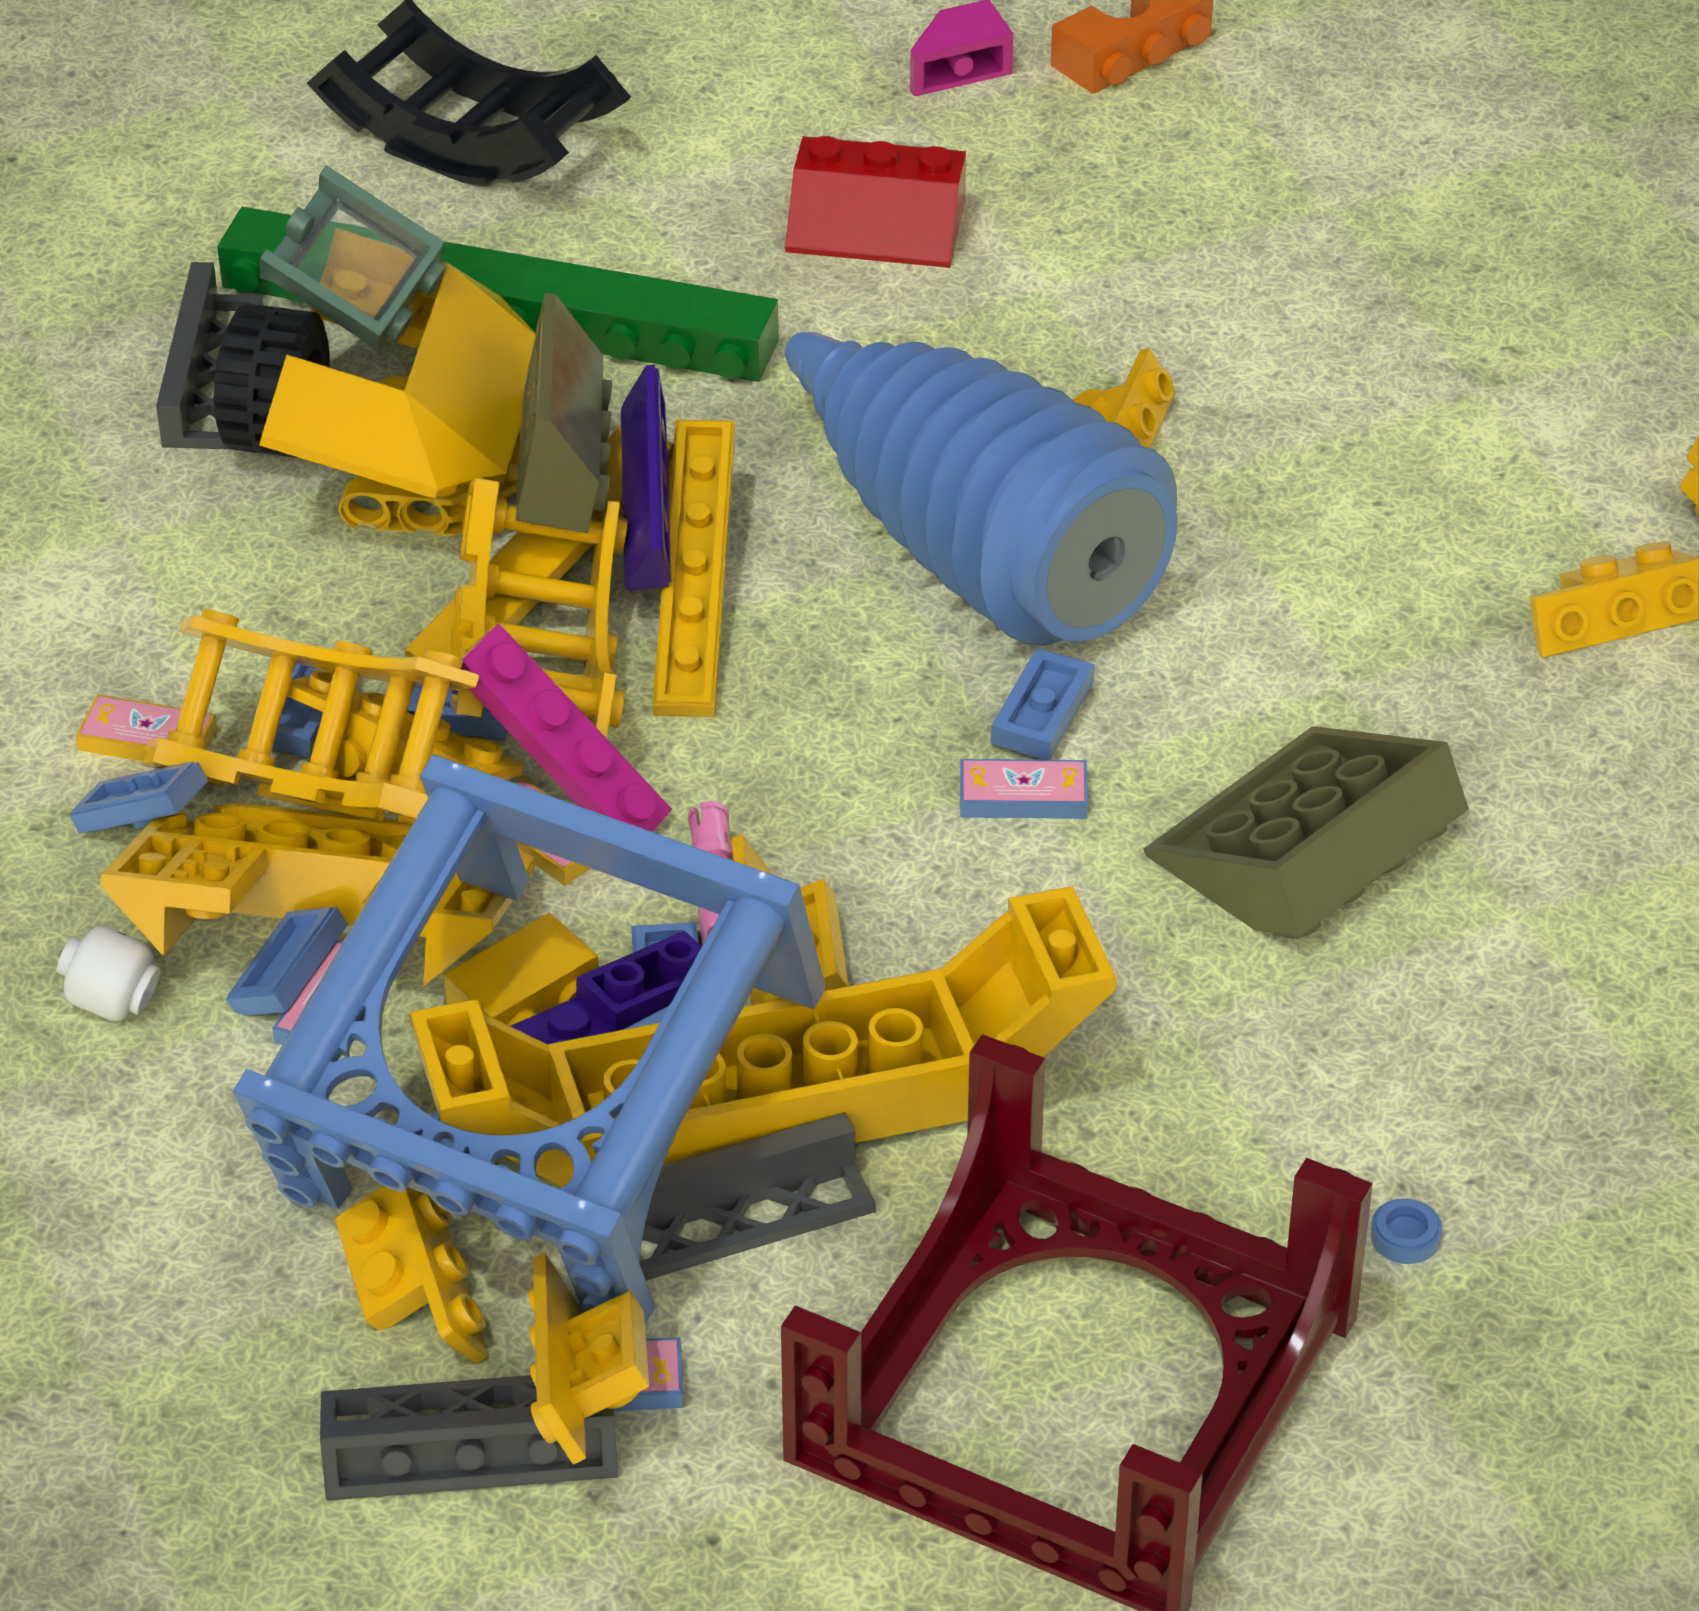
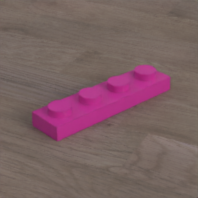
M499 623L487 631L461 658L463 659L462 670L479 675L476 687L468 689L578 806L651 832L670 813L672 808Z

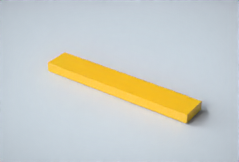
M675 420L669 494L672 582L669 583V587L662 588L652 702L653 716L715 717L735 448V421Z
M621 425L607 440V443L611 444L606 475L610 476L607 501L620 502L618 517L623 513ZM667 440L669 462L673 457L674 443ZM593 510L591 519L598 520L599 511ZM518 531L489 562L499 563V570L560 580L593 544ZM495 594L493 600L486 599L485 614L495 615V622L517 625L539 601ZM454 599L405 649L406 658L416 656L424 658L425 650H435L450 654Z

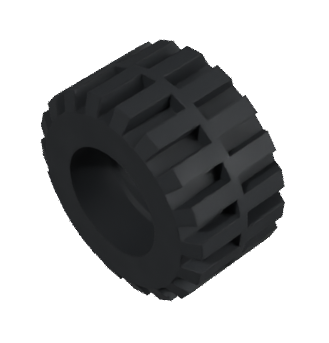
M244 303L243 306L236 310L226 328L220 345L214 379L215 420L219 436L225 447L233 450L297 458L296 456L269 449L259 444L286 355L330 368L329 342L323 320L320 319L318 313Z

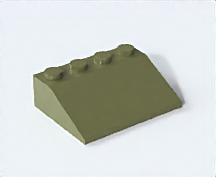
M1312 726L1143 850L1146 857L1252 929L1282 934L1287 938L1294 939L1315 932L1321 926V921L1340 906L1360 898L1365 887L1384 873L1401 867L1406 861V856L1426 841L1443 835L1447 831V825L1466 812L1469 807L1447 742Z

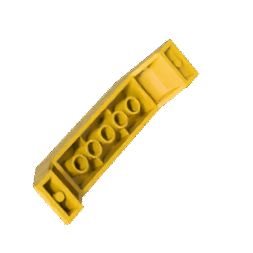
M1069 886L1008 898V910L940 969L826 990L823 992L815 1009L786 999L744 1006L686 1112L663 1165L844 1112L855 1130V1143L968 1121L969 1052L982 1034L1010 1045L1020 1046L1031 1053L1045 1057L1116 990V975L1074 887ZM478 999L409 1012L410 1025L440 1121L468 1132L502 1136L528 1134L553 1128L571 1121L596 1107L608 1098L630 1075L660 1024L655 1023L546 1044L483 1014ZM601 1133L587 1134L581 1140L591 1161L594 1160L597 1154L594 1152L592 1144L603 1136ZM558 1149L547 1150L541 1154L537 1161L536 1174L560 1187L567 1185L573 1176V1161L564 1151ZM505 1156L508 1159L520 1164L519 1159L514 1158L512 1156Z

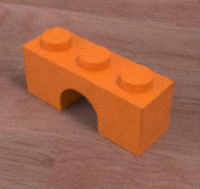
M1131 0L1130 18L1112 17L1104 14L1094 6H1090L1052 25L1051 66L1091 94L1110 85L1121 84L1128 76L1151 65H1159L1167 57L1191 45L1197 46L1207 37L1211 36L1213 0Z

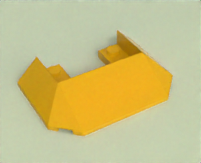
M335 229L327 264L319 283L364 313L375 318L415 259L395 246ZM441 261L447 266L443 277L429 296L420 291L409 307L415 315L402 337L397 341V343L418 349L404 390L286 355L259 445L434 499L454 495L457 485L471 482L475 478L504 483L521 428L523 390L536 333L500 295L449 263ZM311 307L310 311L318 313L320 315V319L335 323L334 321H332L331 319H329L328 317L324 316L323 314H321L320 312Z
M238 802L214 806V813L200 815L190 822H187V814L180 811L178 814L153 819L101 873V888L163 957L197 918L215 919L230 913L283 918L288 911L337 907L348 923V926L352 927L412 825L403 824L397 820L383 819V821L344 814ZM519 850L529 877L534 870V857ZM456 872L419 937H426L423 987L489 935L513 900L460 881Z

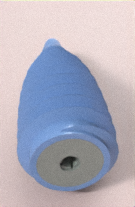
M817 332L797 333L787 343L785 358L789 369L800 380L802 387L809 394L813 395L816 411L824 421L827 440L832 449L837 453V460L841 471L849 484L857 489L865 507L873 516L883 522L888 533L900 545L909 549L918 563L928 571L935 573L946 588L960 597H964L965 601L977 613L992 620L1010 638L1025 644L1044 646L1062 640L1080 642L1101 637L1122 625L1135 614L1159 584L1169 564L1176 541L1177 486L1173 471L1166 459L1155 450L1141 446L1139 440L1129 429L1114 422H1107L1102 414L1090 406L1075 403L1063 391L1051 387H1043L1035 378L1023 372L1008 371L1005 366L995 360L982 357L973 358L966 351L957 348L941 347L934 349L926 343L914 341L897 346L887 342H875L862 348L856 341L842 342Z

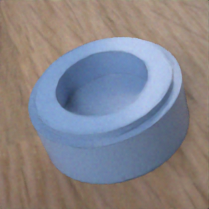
M1413 1199L1391 1200L1381 1205L1373 1215L1371 1241L1378 1253L1388 1260L1402 1264L1420 1263L1432 1257L1438 1250L1442 1231L1441 1220L1438 1214L1423 1202Z

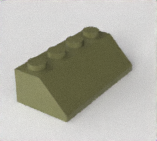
M544 293L523 390L515 521L588 533L593 510L604 511L609 489L610 476L606 475L611 447L607 440L611 424V411H608L612 392V380L603 379L602 353L558 296Z

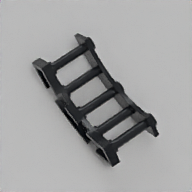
M404 0L377 24L388 37L356 62L344 50L307 82L320 99L355 131L360 132L365 127L375 136L385 141L387 144L384 151L388 154L459 182L477 185H489L495 179H511V182L515 183L542 174L569 153L558 138L575 123L590 121L606 115L631 98L618 82L615 75L608 70L597 55L575 67L559 71L538 72L506 66L472 51L452 38L425 15L412 0ZM402 52L417 66L432 76L431 79L405 101L392 94L372 78ZM450 90L458 95L479 102L455 123L425 113ZM500 112L518 117V119L508 123L485 126Z

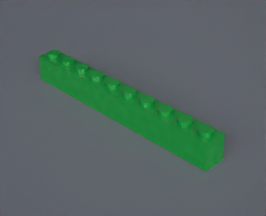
M241 206L217 245L222 287L235 289L242 293H258L286 298L293 302H303L277 284L260 278V258L266 249L272 253L277 249L286 236V225L291 215ZM329 222L297 269L318 283L320 282L327 264L335 229L391 246L394 245L368 228ZM445 242L442 261L449 263L500 295L535 333L544 293L555 294L603 355L616 359H631L665 365L671 369H688L716 374L727 379L739 378L760 382L779 341L778 299Z

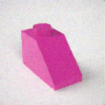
M990 0L947 8L937 13L910 50V92L914 97L1012 74L1014 33Z

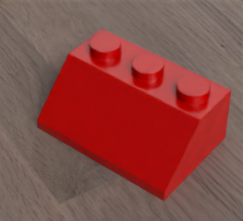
M802 136L793 169L785 252L950 268L965 205L966 151L948 150L940 146L915 147L894 145L885 141L861 142L839 140L831 136Z

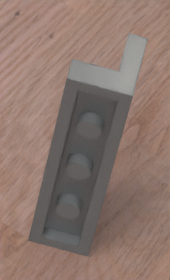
M191 262L156 404L162 448L231 450L224 446L219 432L189 431L191 424L208 415H212L215 418L214 397L208 398L199 391V388L215 379L217 361L209 356L207 352L221 345L227 328L216 319L217 311H236L244 303L263 305V296L218 294L213 262Z
M844 1112L663 1165L650 1202L642 1240L658 1245L651 1258L640 1261L645 1280L875 1213V1201L855 1164V1130L846 1113ZM843 1177L853 1197L837 1203L827 1204L809 1198V1195L815 1185ZM770 1200L788 1206L782 1219L766 1224L744 1217L750 1205L760 1201ZM699 1219L723 1225L717 1238L702 1243L679 1236L686 1223Z
M531 1375L321 1391L320 1445L326 1500L618 1477L614 1409L605 1408L584 1419L586 1459L573 1465L559 1442L547 1443L534 1422L531 1404L537 1401V1393ZM494 1404H517L513 1408H491ZM427 1409L444 1410L437 1414H418L421 1410ZM371 1415L367 1419L337 1421L338 1416Z

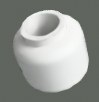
M100 925L91 929L82 940L76 937L70 938L61 953L56 972L65 976L63 994L70 1004L110 1022H120L127 1018L130 1013L137 1016L141 1015L156 990L161 975V968L154 965V953L149 945L113 928Z

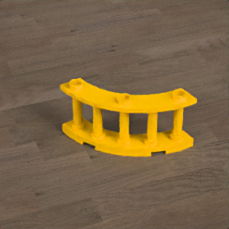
M475 478L469 483L459 560L471 562L468 585L462 584V588H456L450 654L462 658L487 631L499 623L525 652L584 661V676L549 670L543 671L592 724L607 737L609 727H619L624 704V691L615 689L617 675L611 671L615 659L617 635L608 634V608L613 553L622 554L627 531V519L618 517L620 502L606 501L604 511H599L598 520L591 519L588 533L515 521L516 506L507 505L506 498L498 497L500 482ZM503 529L595 544L590 585L499 570V563L489 562L492 534L501 535ZM495 594L587 609L585 636L495 622V615L485 614L486 599L493 600ZM450 689L458 691V695L452 694L450 703L453 713L482 718V711L485 706L469 689Z
M203 609L201 617L192 615L181 621L178 632L201 638L176 731L169 730L167 739L158 737L148 740L141 765L159 769L192 761L194 763L199 762L209 784L222 786L225 782L238 786L239 779L260 783L257 795L328 812L383 821L385 811L399 815L398 822L413 825L428 799L420 775L431 756L448 690L474 688L478 682V674L461 669L463 659L435 650H425L424 658L419 656L410 658L372 656L373 650L367 647L339 640L336 641L334 650L237 628L239 618L210 609ZM225 646L271 657L246 749H239L237 758L203 750L206 740L200 738ZM295 664L334 672L310 762H303L300 772L274 767L276 758L270 756ZM359 677L389 682L364 773L357 772L355 781L338 779L339 772L334 770ZM414 686H420L422 690L398 775L392 774L389 780Z

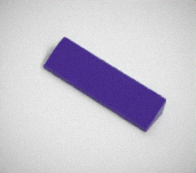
M653 364L644 367L621 408L623 518L627 519L624 543V583L628 591L669 587V583L672 582L666 401L659 370Z

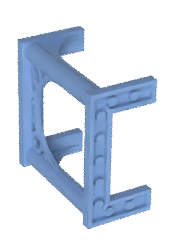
M432 754L420 775L428 796L426 803L266 1074L262 1075L246 1069L234 1088L233 1094L246 1118V1126L253 1132L263 1152L262 1158L269 1164L278 1182V1190L289 1200L310 1208L314 1207L316 1201L339 1209L353 1189L343 1169L345 1163L368 1171L375 1181L391 1190L404 1192L409 1187L430 1195L431 1199L438 1206L452 1214L467 1216L471 1211L493 1220L500 1230L516 1239L529 1241L532 1236L555 1244L583 1312L631 1290L644 1311L646 1324L656 1307L640 1266L642 1238L650 1202L661 1168L686 1112L753 988L811 1009H815L826 988L800 885ZM516 841L720 914L633 1071L608 1098L571 1121L543 1131L521 1135L502 1136L468 1132L443 1123L421 1110L404 1094L390 1074L383 1052L382 1017L389 990L399 969L456 872L460 881L518 901L529 882V877ZM355 1040L360 1041L366 1046L362 1057H350V1047ZM341 1055L346 1056V1058L338 1060ZM364 1076L376 1080L377 1085L373 1093L357 1104L342 1106L329 1101L332 1090L349 1078ZM383 1109H390L399 1113V1118L393 1125L387 1123L385 1118L373 1117ZM601 1133L603 1136L592 1144L594 1152L597 1154L594 1160L591 1161L581 1140L587 1134ZM444 1138L454 1140L451 1147L438 1142ZM558 1149L564 1151L573 1161V1176L569 1183L562 1188L557 1189L540 1182L537 1178V1161L541 1154L547 1150ZM503 1156L517 1158L520 1160V1174L511 1171L503 1164L495 1165V1162Z

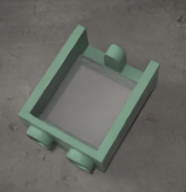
M325 165L319 174V188L304 210L298 207L291 215L286 225V236L274 253L266 249L261 256L260 278L277 284L371 345L373 350L378 353L388 338L397 342L402 337L415 315L409 307L420 291L429 296L440 282L447 269V266L441 262L445 242Z

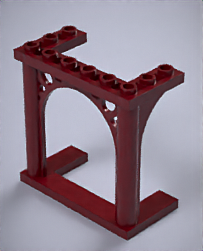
M982 1034L969 1052L968 1131L954 1176L924 1238L869 1321L860 1332L795 1305L781 1325L783 1461L1137 1611H1189L1192 1602L1194 1572L1331 1335L1336 1334L1346 1338L1357 1319L1373 1183L1353 1176L1345 1170L1332 1168L1305 1158L1294 1177L1288 1245L1286 1248L1269 1238L1258 1237L1219 1222L1205 1213L1191 1211L1155 1197L1143 1189L1130 1187L1088 1171L1079 1164L1068 1163L1042 1153L1046 1058L1031 1053L1020 1046L1010 1045ZM1023 1212H1027L1055 1223L1057 1230L1053 1236L1046 1239L1035 1238L1024 1231L1019 1223V1217ZM999 1229L1003 1230L1004 1237L1012 1246L1011 1248H993L1000 1244L1001 1233H998ZM1089 1257L1115 1261L1141 1269L1170 1284L1189 1299L1206 1319L1217 1340L1222 1359L1223 1377L1218 1397L1180 1463L1138 1445H1131L1119 1466L1115 1531L875 1432L960 1303L983 1283L1014 1267L1050 1258ZM1199 1281H1202V1282L1207 1283V1284L1212 1285V1286H1208V1285L1203 1284V1283H1201V1282H1199ZM1240 1296L1268 1308L1254 1316L1236 1317L1225 1313L1221 1307L1229 1299ZM1236 1338H1254L1253 1349L1247 1350L1235 1341ZM1238 1370H1244L1243 1374H1239Z

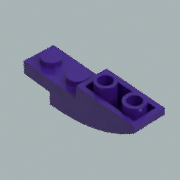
M682 931L578 976L576 998L513 1024L510 1027L546 1044L623 1030L670 1006L702 946L688 933Z

